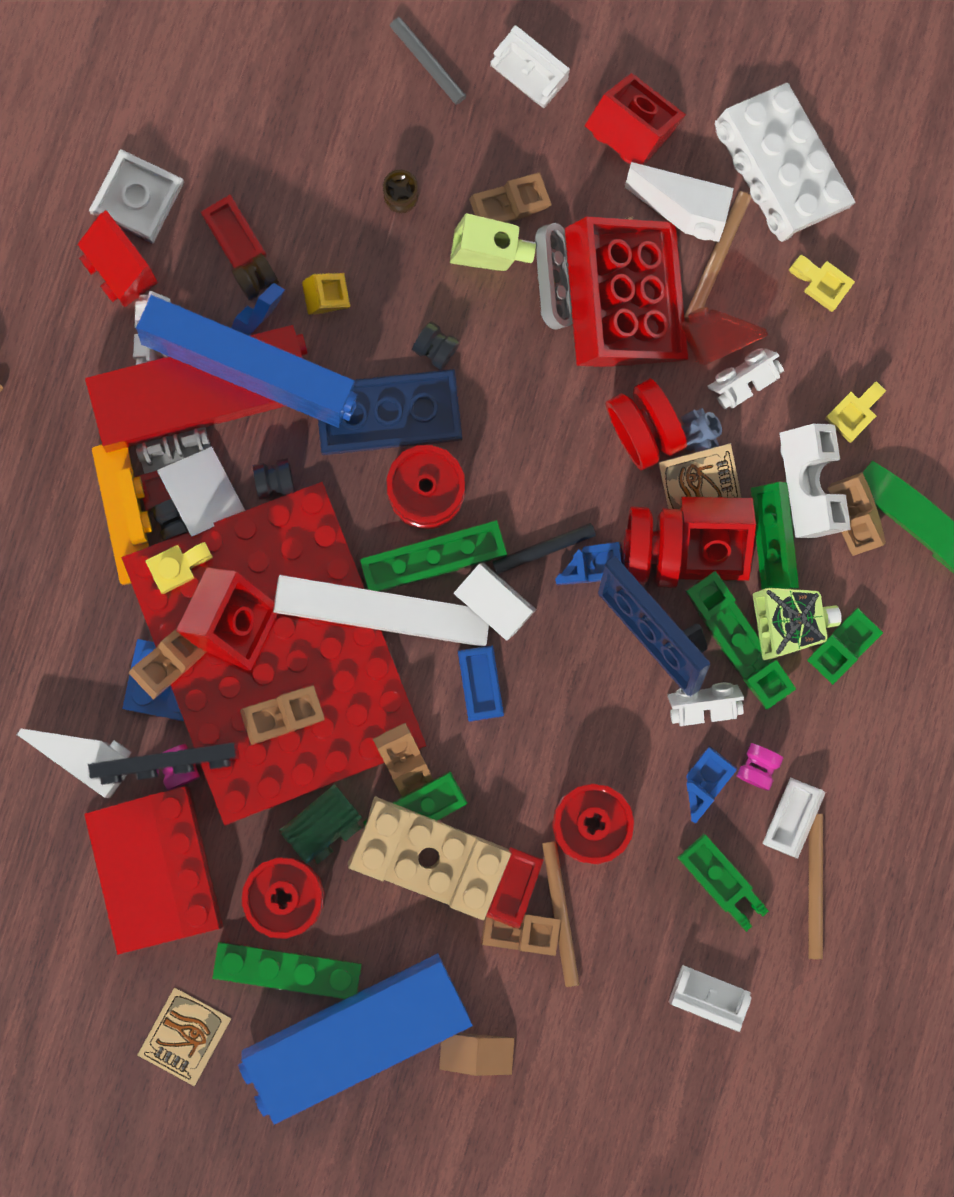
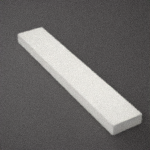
M283 575L278 577L274 613L485 647L487 644L489 624L468 606Z

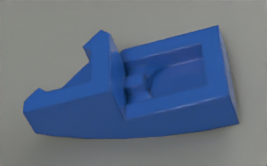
M273 283L258 297L254 309L247 305L235 317L231 329L249 336L273 312L280 302L285 289Z
M615 542L584 546L582 550L578 549L565 570L556 577V584L566 585L601 581L605 564L610 559L616 556L624 565L622 543Z
M710 746L687 773L691 821L695 824L737 771L735 765Z

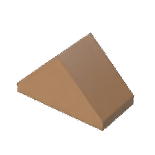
M458 1033L441 1041L439 1070L475 1076L512 1075L514 1037Z

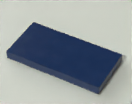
M455 369L354 380V392L358 396L356 399L357 405L350 421L343 419L340 428L318 420L322 455L462 441Z
M616 556L610 559L604 567L598 590L599 596L684 693L689 697L693 696L700 690L711 663Z

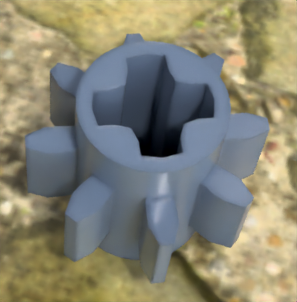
M701 408L681 417L684 423L682 429L687 441V450L692 451L695 449V452H700L719 446L715 438L722 434V426L715 414L712 412L705 413L704 409Z

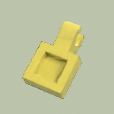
M800 255L789 269L793 275L810 283L804 292L831 312L836 309L855 282L828 261L821 268H818L803 255Z
M876 381L859 399L850 392L825 419L831 425H835V429L851 443L876 417L869 408L886 390Z
M203 542L184 554L180 547L176 545L145 562L160 592L165 594L195 579L191 568L213 557L207 545Z

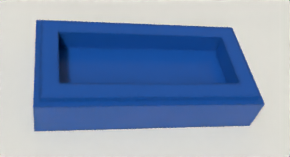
M493 645L459 650L458 657L468 722L504 717Z

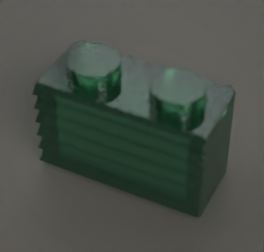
M334 784L282 827L279 832L305 864L314 861L319 865L334 852L330 846L342 837L346 842L362 829L358 822L363 817L338 786Z

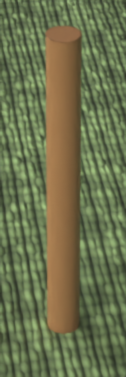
M738 192L726 220L720 241L714 247L684 316L690 322H698L752 198L746 192Z
M823 814L816 815L809 831L808 959H823Z
M556 841L542 843L553 914L555 919L561 920L558 944L565 987L577 986L580 983Z

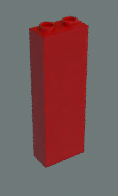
M294 325L250 336L302 358V355L308 354L303 334L296 335ZM165 357L85 378L100 438L106 453L162 439L163 437H170L173 434L192 431L195 428L208 427L285 407L283 404L172 357Z

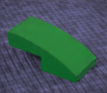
M857 607L827 638V641L823 642L814 651L807 661L833 685L883 634V631Z

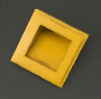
M344 273L313 274L302 282L309 315L350 307Z

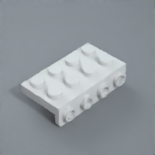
M788 82L725 109L716 120L715 126L718 138L726 145L733 158L736 170L742 174L748 184L753 200L759 204L767 218L769 229L772 233L776 234L781 242L789 239L794 233L850 208L855 203Z

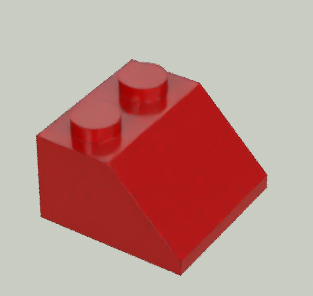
M630 73L603 95L584 127L590 130L598 141L608 144L617 151L625 162L644 165L660 149L686 114L633 73Z
M107 210L103 211L77 244L83 252L79 260L91 275L98 272L105 281L99 286L113 303L118 299L125 308L139 298V295H143L155 286L158 281L150 266Z
M681 497L680 509L682 511L683 535L679 579L702 580L716 571L722 580L749 581L756 529L753 498Z
M207 568L176 631L198 648L246 670H251L278 613L273 612L274 601L238 572Z

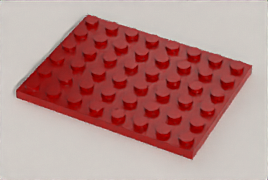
M323 482L213 522L214 527L192 537L187 532L121 557L156 648L163 639L178 628L207 568L238 572L274 602L279 575L365 589ZM205 542L213 558L191 568L195 579L162 594L145 561L176 545L180 547L184 554L191 548ZM278 613L251 670H246L206 652L170 685L194 748L227 743L238 744L240 758L232 759L231 767L210 769L209 763L201 764L224 826L385 763L373 739L406 723L418 749L427 746L382 631L377 629ZM314 685L325 718L324 721L251 745L240 713L241 709Z

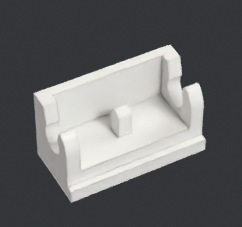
M516 25L493 53L495 57L491 61V66L542 108L546 107L568 81L570 69Z
M480 563L454 592L460 600L506 641L537 610L485 563Z
M682 965L668 1002L673 1006L740 1032L752 997H750L751 992Z

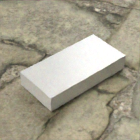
M790 777L762 844L798 859L826 792Z

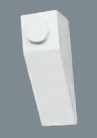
M631 162L625 184L627 190L684 233L694 235L701 240L720 241L734 188Z
M20 729L17 733L19 737L104 798H111L121 783L101 785L100 779H90L88 764L125 759L132 753L115 740L109 745L98 740Z

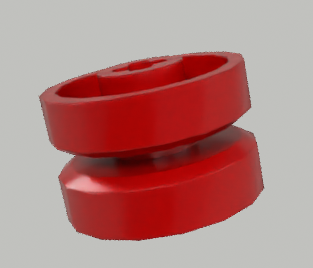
M651 378L634 386V401L621 393L606 401L605 404L617 436L631 460L641 471L658 463V447L669 456L687 447L684 431L674 409L662 389Z
M434 445L414 446L403 451L391 464L387 475L388 500L394 513L405 524L418 529H436L449 523L460 512L465 498L464 473L458 460L447 450ZM426 482L428 486L432 483L433 487L430 491L424 492L420 490L419 484Z
M630 507L627 529H625L623 562H625V567L642 586L649 580L651 564H654V581L657 587H677L681 566L683 535L681 509L663 508L657 518L656 530H653V515L649 507Z
M589 784L577 787L562 797L554 811L552 828L556 842L566 855L578 862L600 864L612 861L625 851L632 839L634 819L631 807L622 794L609 786ZM594 817L598 820L599 827L597 830H587L588 826H585L588 818Z
M275 858L261 863L249 874L242 890V907L247 920L257 931L271 938L287 939L305 932L318 920L324 908L325 890L320 876L310 865L296 858ZM282 890L285 893L291 894V901L287 902V904H282L278 900V894Z

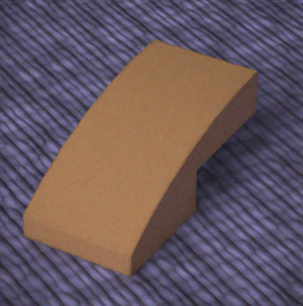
M540 172L510 180L505 186L473 194L469 199L476 216L505 223L519 220L551 206Z
M863 472L831 483L827 488L830 494L846 495L851 530L841 533L852 556L884 546L886 541L881 520Z
M174 630L160 642L156 649L133 666L129 674L152 699H155L195 664L206 651L198 648Z
M314 685L240 710L251 745L325 720Z
M406 723L373 739L402 797L434 780Z
M525 914L520 928L517 929L485 917L481 944L556 956L561 920Z

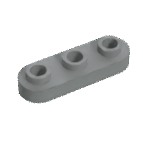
M552 223L537 230L535 243L541 316L550 328L557 330L570 326L573 323L565 229L557 223Z

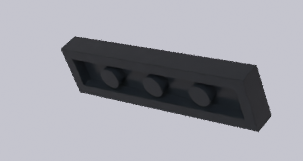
M227 743L88 764L90 779H100L101 785L122 783L123 775L136 774L137 780L159 777L158 770L173 768V775L195 772V765L209 763L210 769L231 767V760L239 759L240 757L238 744Z

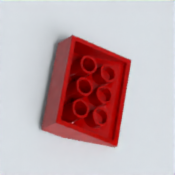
M586 216L565 227L577 366L611 367L688 360L676 226L671 222Z
M184 786L84 814L117 955L223 928L190 787Z

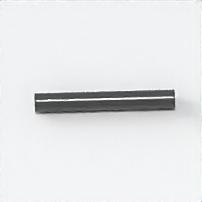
M400 17L396 18L390 24L391 29L456 105L461 103L466 98L465 93Z

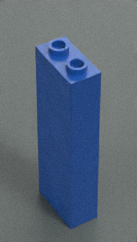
M150 295L136 326L141 345L337 428H340L343 419L350 421L357 405L356 399L358 396L354 392V380Z
M437 953L242 1050V1063L238 1064V1067L246 1084L248 1085L253 1082L259 1094L254 1098L262 1116L264 1117L269 1114L275 1125L473 1025Z

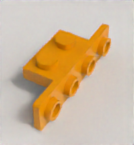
M103 445L94 446L92 453L119 581L122 585L131 584L121 557L149 547L147 533L152 532L148 511L142 512L139 498L145 497L141 477H134L128 447L106 453Z

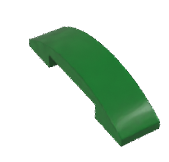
M871 461L863 471V474L872 493L877 510L880 509L933 552L932 556L954 574V521L905 481L876 462Z
M716 571L686 590L689 599L715 641L765 709L768 710L796 690V687L776 659L763 660L759 637L734 602L736 601Z

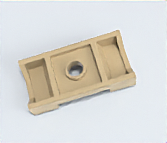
M374 797L367 823L358 845L351 854L347 864L349 869L380 881H389L448 904L452 909L484 921L511 852L508 848ZM434 848L438 851L439 858L433 866L426 867L419 863L418 857L423 849Z

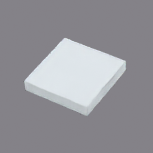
M120 149L89 212L98 217L103 211L107 210L120 228L154 243L184 184V180Z

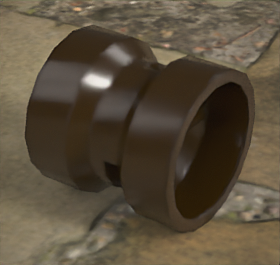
M406 170L392 171L384 179V201L390 210L396 213H406L417 204V181L415 176Z
M262 253L253 257L252 262L247 266L240 265L231 270L249 301L256 298L260 290L269 288L273 283L280 284ZM253 272L257 273L258 277L260 278L259 281Z

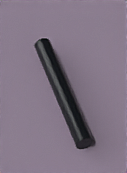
M589 523L492 561V564L498 575L595 537L596 533L592 524Z

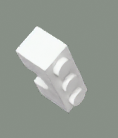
M814 423L781 432L780 450L784 459L795 538H817L851 530L846 495L825 494L820 486V473L823 467L830 462L840 460L835 425Z

